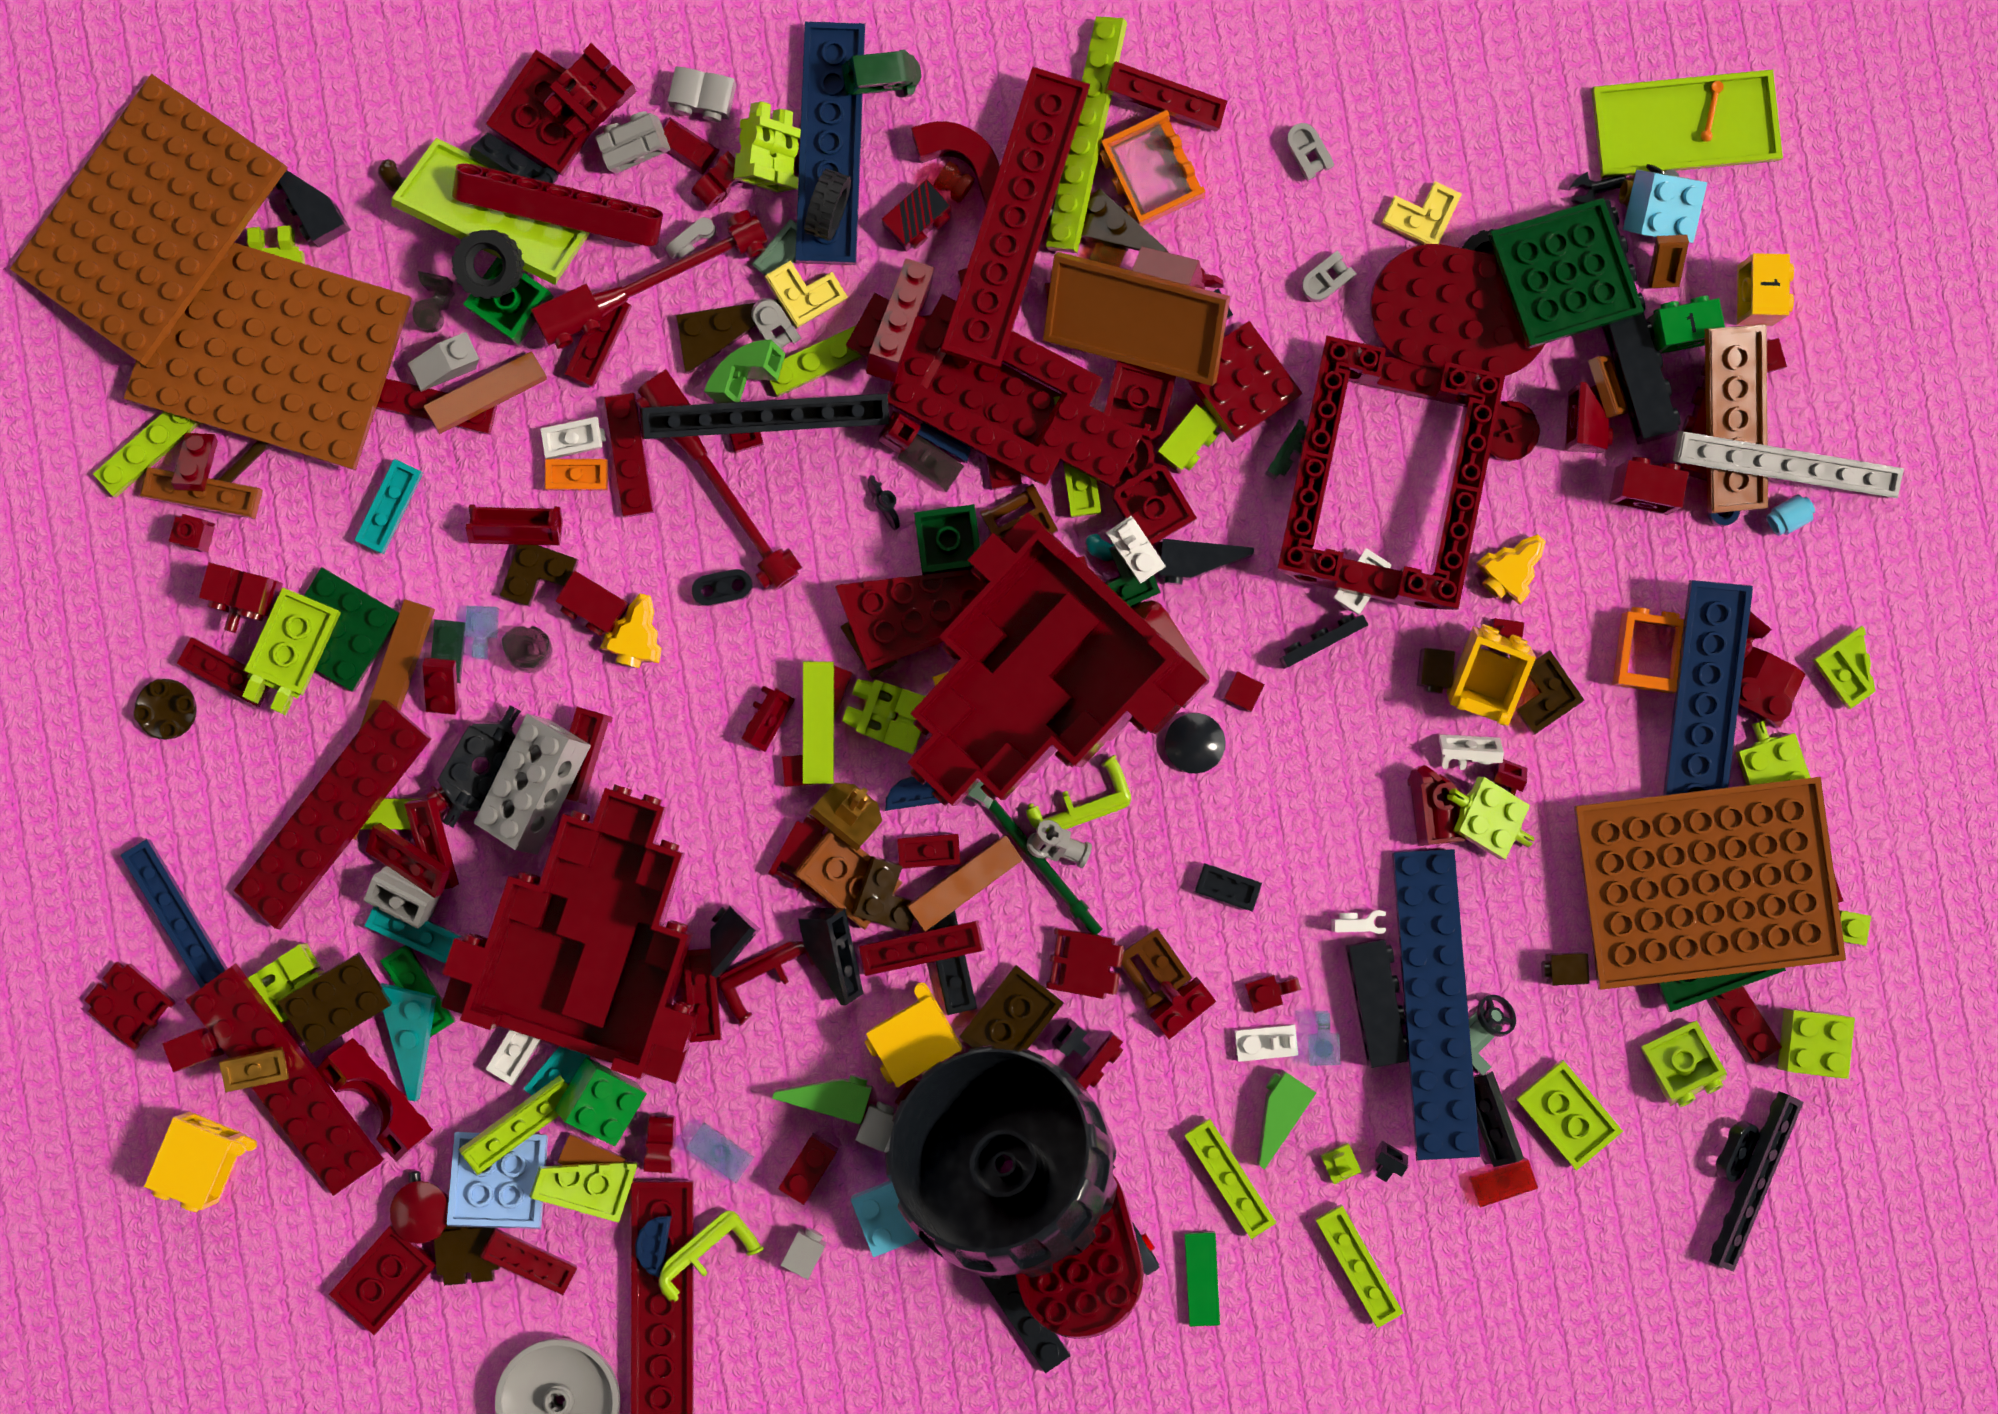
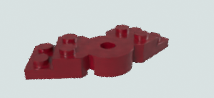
M1117 361L1104 413L1143 433V436L1132 454V461L1126 465L1115 486L1113 501L1124 520L1132 516L1151 545H1154L1197 520L1196 515L1167 466L1154 463L1155 454L1151 443L1162 434L1176 376Z

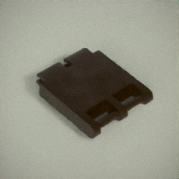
M446 1225L441 1236L434 1240L437 1276L443 1275L444 1286L466 1284L467 1273H471L472 1283L495 1280L494 1270H499L500 1266L480 1257V1253L494 1228Z

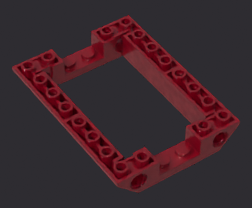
M1327 335L1277 570L1303 583L1420 609L1458 610L1505 375L1445 362L1442 369L1416 365L1402 359L1385 356L1386 348ZM1348 381L1463 407L1429 574L1422 573L1421 569L1404 566L1399 571L1343 558L1344 552L1326 548L1324 551L1313 549Z

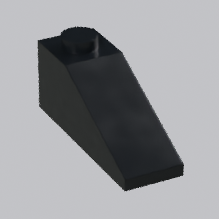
M1163 539L1161 542L1160 558L1166 567L1158 572V578H1165V584L1182 585L1183 580L1189 581L1251 557L1254 554V548Z
M816 907L798 918L804 947L840 1005L846 1006L864 994L845 908Z

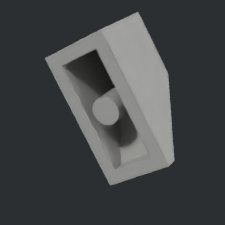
M467 332L437 343L407 365L420 392L476 370L479 357Z

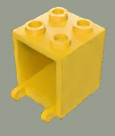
M1482 624L1481 628L1473 626L1453 674L1452 686L1446 692L1450 705L1455 706L1459 710H1466L1497 721L1500 725L1509 726L1536 656L1531 646L1527 644L1528 641L1516 635H1511L1510 638L1503 637L1498 634V629ZM1485 645L1510 654V657L1502 656L1481 647Z
M924 982L918 983L914 989V993L919 1001L872 1027L866 1033L868 1038L864 1042L873 1057L877 1055L880 1057L883 1063L880 1070L888 1084L894 1082L896 1087L903 1085L936 1063L942 1062L962 1050V1044Z
M191 1111L175 1116L171 1121L144 1187L153 1190L151 1194L163 1200L172 1198L181 1202L180 1206L188 1211L198 1212V1210H204L219 1202L237 1157L243 1155L246 1150H255L257 1141L246 1136L247 1134Z

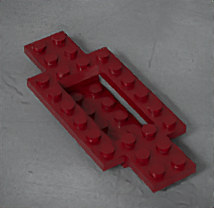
M874 292L846 343L848 349L868 359L869 352L889 303L887 298ZM942 294L928 320L918 315L902 366L895 383H893L888 393V404L1045 487L1058 463L1062 461L1111 488H1115L1143 433L1090 406L1103 382L1102 377L1012 331L1003 362L1062 393L1059 394L1004 364L998 370L941 352L957 302L952 298ZM1060 396L1058 402L1055 405L1054 397ZM993 402L998 403L992 409V417L995 421L989 420L985 415L986 406Z

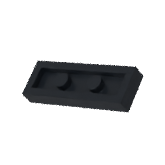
M1351 613L1337 621L1340 627L1330 632L1325 627L1310 635L1313 641L1304 646L1298 641L1283 649L1286 655L1279 659L1284 669L1368 626L1369 624L1364 615L1356 618Z
M1493 1071L1487 1072L1484 1075H1474L1477 1123L1493 1167L1521 1161L1524 1159Z

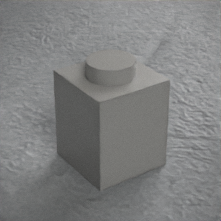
M807 1228L806 1231L799 1229L781 1266L808 1280L827 1242L822 1240L823 1235L811 1228Z

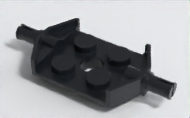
M509 705L502 720L497 722H470L437 779L451 801V808L444 820H442L446 825L454 828L458 818L464 811H480L516 737L512 731V726L521 713L517 708ZM477 757H485L488 760V768L482 773L474 772L472 769V762Z

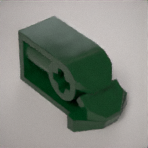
M906 50L852 56L841 66L847 96L904 90V96L910 97L914 94L922 77L920 64Z

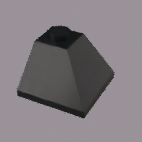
M733 905L728 909L722 907L711 920L715 923L710 929L711 975L715 978L722 976L760 930L755 923Z

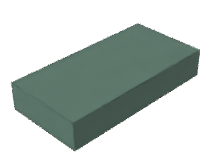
M790 219L768 244L765 251L752 263V266L764 276L789 261L795 262L797 223Z

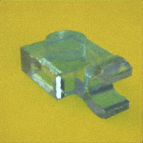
M466 606L465 636L467 638H474L472 657H475V659H488V638H498V607Z
M1315 1011L1317 1033L1308 1034L1309 1065H1341L1340 1034L1330 1033V1013L1328 1011Z

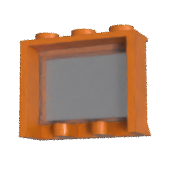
M1168 110L1101 141L1102 151L1099 152L1102 163L1106 169L1111 167L1115 178L1111 179L1118 196L1122 194L1125 196L1128 205L1124 206L1126 213L1141 226L1195 201L1205 199L1206 191L1203 186H1200L1195 176L1194 166L1191 161H1188L1184 153L1182 141L1170 123Z

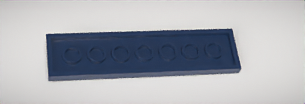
M805 21L796 263L856 265L863 94L846 95L841 66L852 56L865 55L866 26L863 23ZM826 168L851 178L849 197L835 235L829 241L805 233V220L810 200L818 180Z
M1689 580L1663 796L1722 789L1729 786L1753 586Z

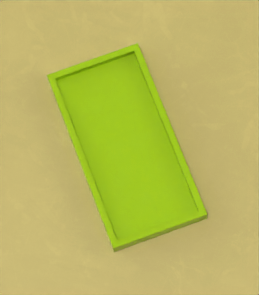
M1773 69L1595 86L1591 89L1601 178L1635 175L1636 169L1649 171L1646 168L1647 164L1657 166L1664 171L1667 169L1683 171L1776 162L1783 159ZM1720 81L1723 83L1724 88L1718 95L1711 128L1713 137L1712 140L1704 142L1701 139V133L1705 131L1713 94L1710 87L1713 82Z
M435 138L392 197L391 206L459 239L469 236V233L480 230H497L500 233H505L509 235L510 239L516 241L517 247L523 253V270L556 285L590 233L457 201L452 197L456 166L462 163L486 166L469 156V153ZM483 249L484 251L501 259L500 255L496 251L492 249Z

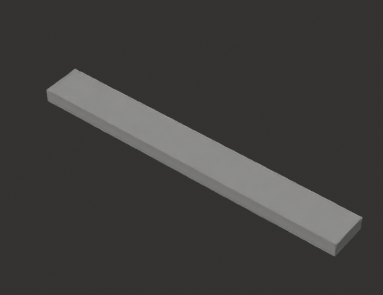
M1683 431L1678 432L1673 457L1674 462L1898 498L1904 468Z

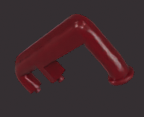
M803 941L787 942L724 973L720 977V989L732 1014L739 1022V1026L743 1025L752 1016V1012H748L744 1007L736 987L773 969H776L783 984H787L789 981L782 964L803 954H806L810 965L814 966L815 963L805 949Z

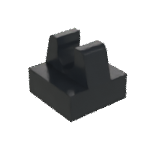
M1071 1018L1051 1041L1067 1057L1073 1050L1084 1057L1091 1049L1082 1040L1087 1032Z
M1381 1141L1375 1153V1162L1378 1163L1375 1176L1385 1182L1388 1181L1393 1173L1402 1177L1408 1168V1155Z

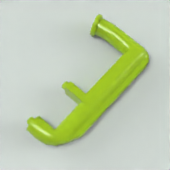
M1114 754L1101 764L1110 775L1115 793L1073 807L1068 791H1064L1062 795L1068 810L1045 819L1042 818L1039 807L1030 803L1028 804L1029 809L1025 811L1031 825L1037 829L1042 821L1051 820L1066 830L1126 808L1131 803L1132 798L1121 766L1116 760L1117 756Z
M729 1210L721 1213L665 1262L659 1277V1287L668 1301L672 1299L677 1301L679 1299L678 1294L680 1292L671 1280L689 1264L692 1263L703 1277L707 1275L706 1269L699 1262L698 1258L731 1230L734 1231L745 1245L747 1256L759 1253L764 1249L736 1212Z

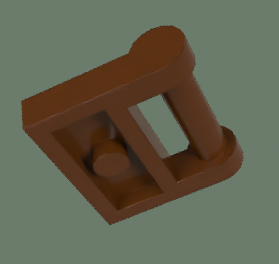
M1034 484L1025 487L1026 491L990 510L987 507L979 511L990 533H995L1002 539L1024 515L1001 527L997 526L995 520L1031 501L1035 509L1029 511V513L1052 534L1057 533L1058 529Z
M1158 928L1148 933L1123 952L1121 967L1143 997L1142 1003L1147 1009L1153 1007L1166 996L1160 989L1153 992L1130 959L1138 953L1159 985L1163 981H1169L1177 990L1192 979V976Z

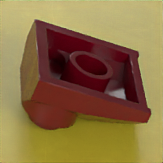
M1753 646L1751 652L1744 659L1738 708L1779 728L1790 715L1792 703L1806 674L1795 665Z

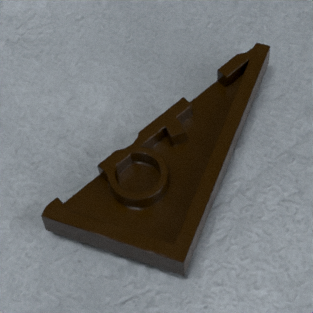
M1100 188L1090 196L1081 235L1087 242H1099L1105 246L1128 251V249L1140 251L1143 246L1168 253L1162 244Z
M775 299L779 306L782 307L779 301ZM755 303L676 315L686 374L695 371L696 367L719 354L723 348L730 346L756 326L751 316V310Z

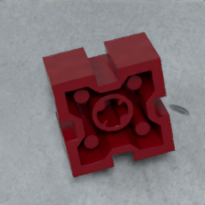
M208 562L199 598L208 600L207 607L228 612L224 630L236 633L241 616L263 621L264 616L269 617L281 592L283 583L264 576Z

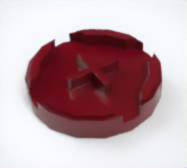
M1511 400L1500 403L1490 450L1492 457L1497 460L1510 462L1520 460L1532 452L1538 443L1540 435L1539 423L1532 409L1523 403Z

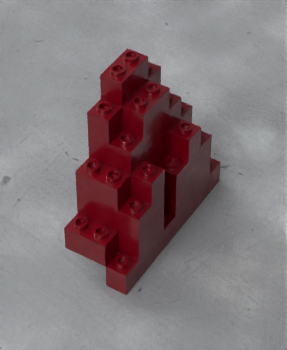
M1027 512L1003 539L992 533L968 559L974 566L970 571L987 585L939 636L945 642L942 648L952 658H957L959 661L910 713L916 719L913 724L924 735L927 736L931 733L932 736L907 763L913 768L910 773L921 784L927 781L935 789L932 793L934 797L945 806L948 803L952 806H958L980 781L983 783L980 788L992 800H995L997 797L1000 800H1006L1030 773H1036L1056 750L1055 756L1067 767H1084L1108 740L1112 741L1129 722L1142 733L1147 734L1149 731L1150 733L1157 734L1180 708H1185L1210 681L1031 513Z
M614 784L613 790L609 788L604 789L593 823L589 822L590 815L572 810L571 815H562L542 877L524 871L523 873L518 872V875L508 876L488 938L474 933L454 938L442 973L449 976L450 980L441 1007L461 1013L460 1021L488 1030L500 1026L612 1063L610 1070L637 1079H641L647 1074L676 1084L679 1081L690 1048L689 1043L699 1013L693 1011V1005L678 1000L673 1003L684 970L683 963L693 933L687 931L688 925L674 920L665 922L676 890L674 885L685 853L678 851L680 845L663 839L660 845L656 843L667 811V807L660 806L662 799L644 794L643 799L630 796L632 793L631 789Z

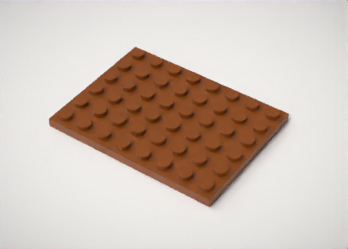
M151 74L10 269L138 362L146 365L288 167Z
M234 243L148 363L143 365L136 360L123 399L356 471L412 298L409 295Z
M1821 777L1574 806L1598 990L1846 961Z

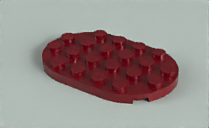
M1421 244L1406 249L1390 260L1383 267L1374 283L1370 299V313L1374 329L1384 345L1393 354L1407 362L1436 369H1442L1445 362L1507 376L1531 363L1545 345L1527 348L1496 257L1493 254L1443 244Z
M1114 1174L1113 1178L1117 1183L1115 1200L1110 1211L1101 1216L1093 1231L1096 1234V1238L1082 1253L1068 1255L1053 1264V1272L1035 1278L1028 1277L1023 1273L1016 1274L1022 1299L1031 1315L1044 1327L1064 1337L1086 1339L1097 1337L1113 1330L1132 1312L1142 1291L1144 1278L1142 1257L1124 1191Z

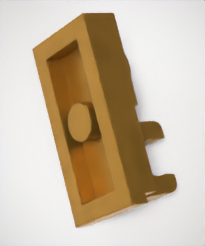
M283 1047L219 1061L225 1092L289 1079Z

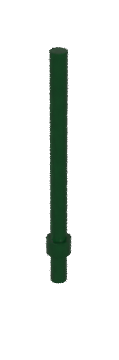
M993 800L988 810L1069 906L1070 909L1068 911L1075 920L1079 919L1092 934H1098L1103 930L1089 913L1088 909L1090 908L1083 899L1079 901L1045 858H1037L1028 851V838L997 800Z

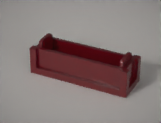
M469 504L470 522L466 524L465 528L469 543L560 546L563 526L561 507L554 506V509L476 507L474 504Z
M577 706L569 732L590 744L591 747L565 799L587 805L588 798H586L588 788L608 723L612 722L613 717Z

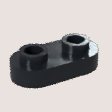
M740 569L718 572L697 578L692 585V595L695 601L703 606H714L739 601L750 595L753 589V582L751 577ZM736 580L743 582V588L739 591H735L732 588V584ZM706 586L713 588V594L710 597L703 595V589Z
M1740 1121L1732 1126L1725 1147L1716 1161L1717 1174L1721 1178L1730 1182H1735L1741 1178L1746 1169L1747 1161L1758 1142L1759 1130L1757 1126L1746 1121Z

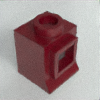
M182 514L181 518L175 516L169 542L208 553L216 524L186 514Z

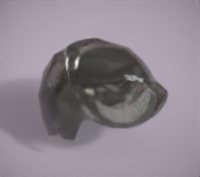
M516 626L502 637V646L507 661L520 672L537 673L547 666L552 657L553 646L551 640L540 628L535 626L530 628Z

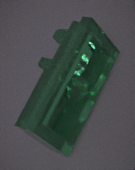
M1301 419L1297 421L1265 472V475L1273 480L1279 474L1285 477L1294 462L1290 459L1293 451L1301 456L1303 445L1300 440L1304 441L1307 428L1303 425L1304 421Z
M435 619L431 658L456 660L457 683H461L467 623Z

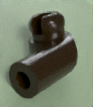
M385 159L378 167V175L389 190L396 192L406 179L398 173L396 163L393 160Z

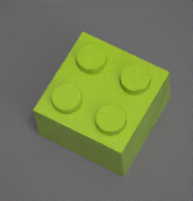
M1784 1008L1780 1038L1782 1048L1779 1049L1777 1069L1794 1073L1849 1079L1855 1017Z

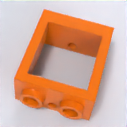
M1631 607V612L1627 611L1621 614L1612 685L1674 694L1677 690L1684 619H1679L1680 614L1675 612L1662 611L1661 616L1649 614L1650 609ZM1634 622L1676 628L1669 679L1628 673Z

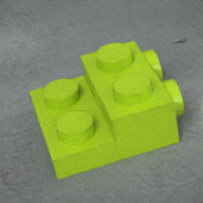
M1697 1020L1641 1047L1645 1058L1656 1075L1655 1080L1670 1106L1678 1103L1679 1107H1684L1696 1100L1695 1094L1703 1090L1707 1094H1711L1724 1086L1722 1081L1726 1080L1727 1072Z

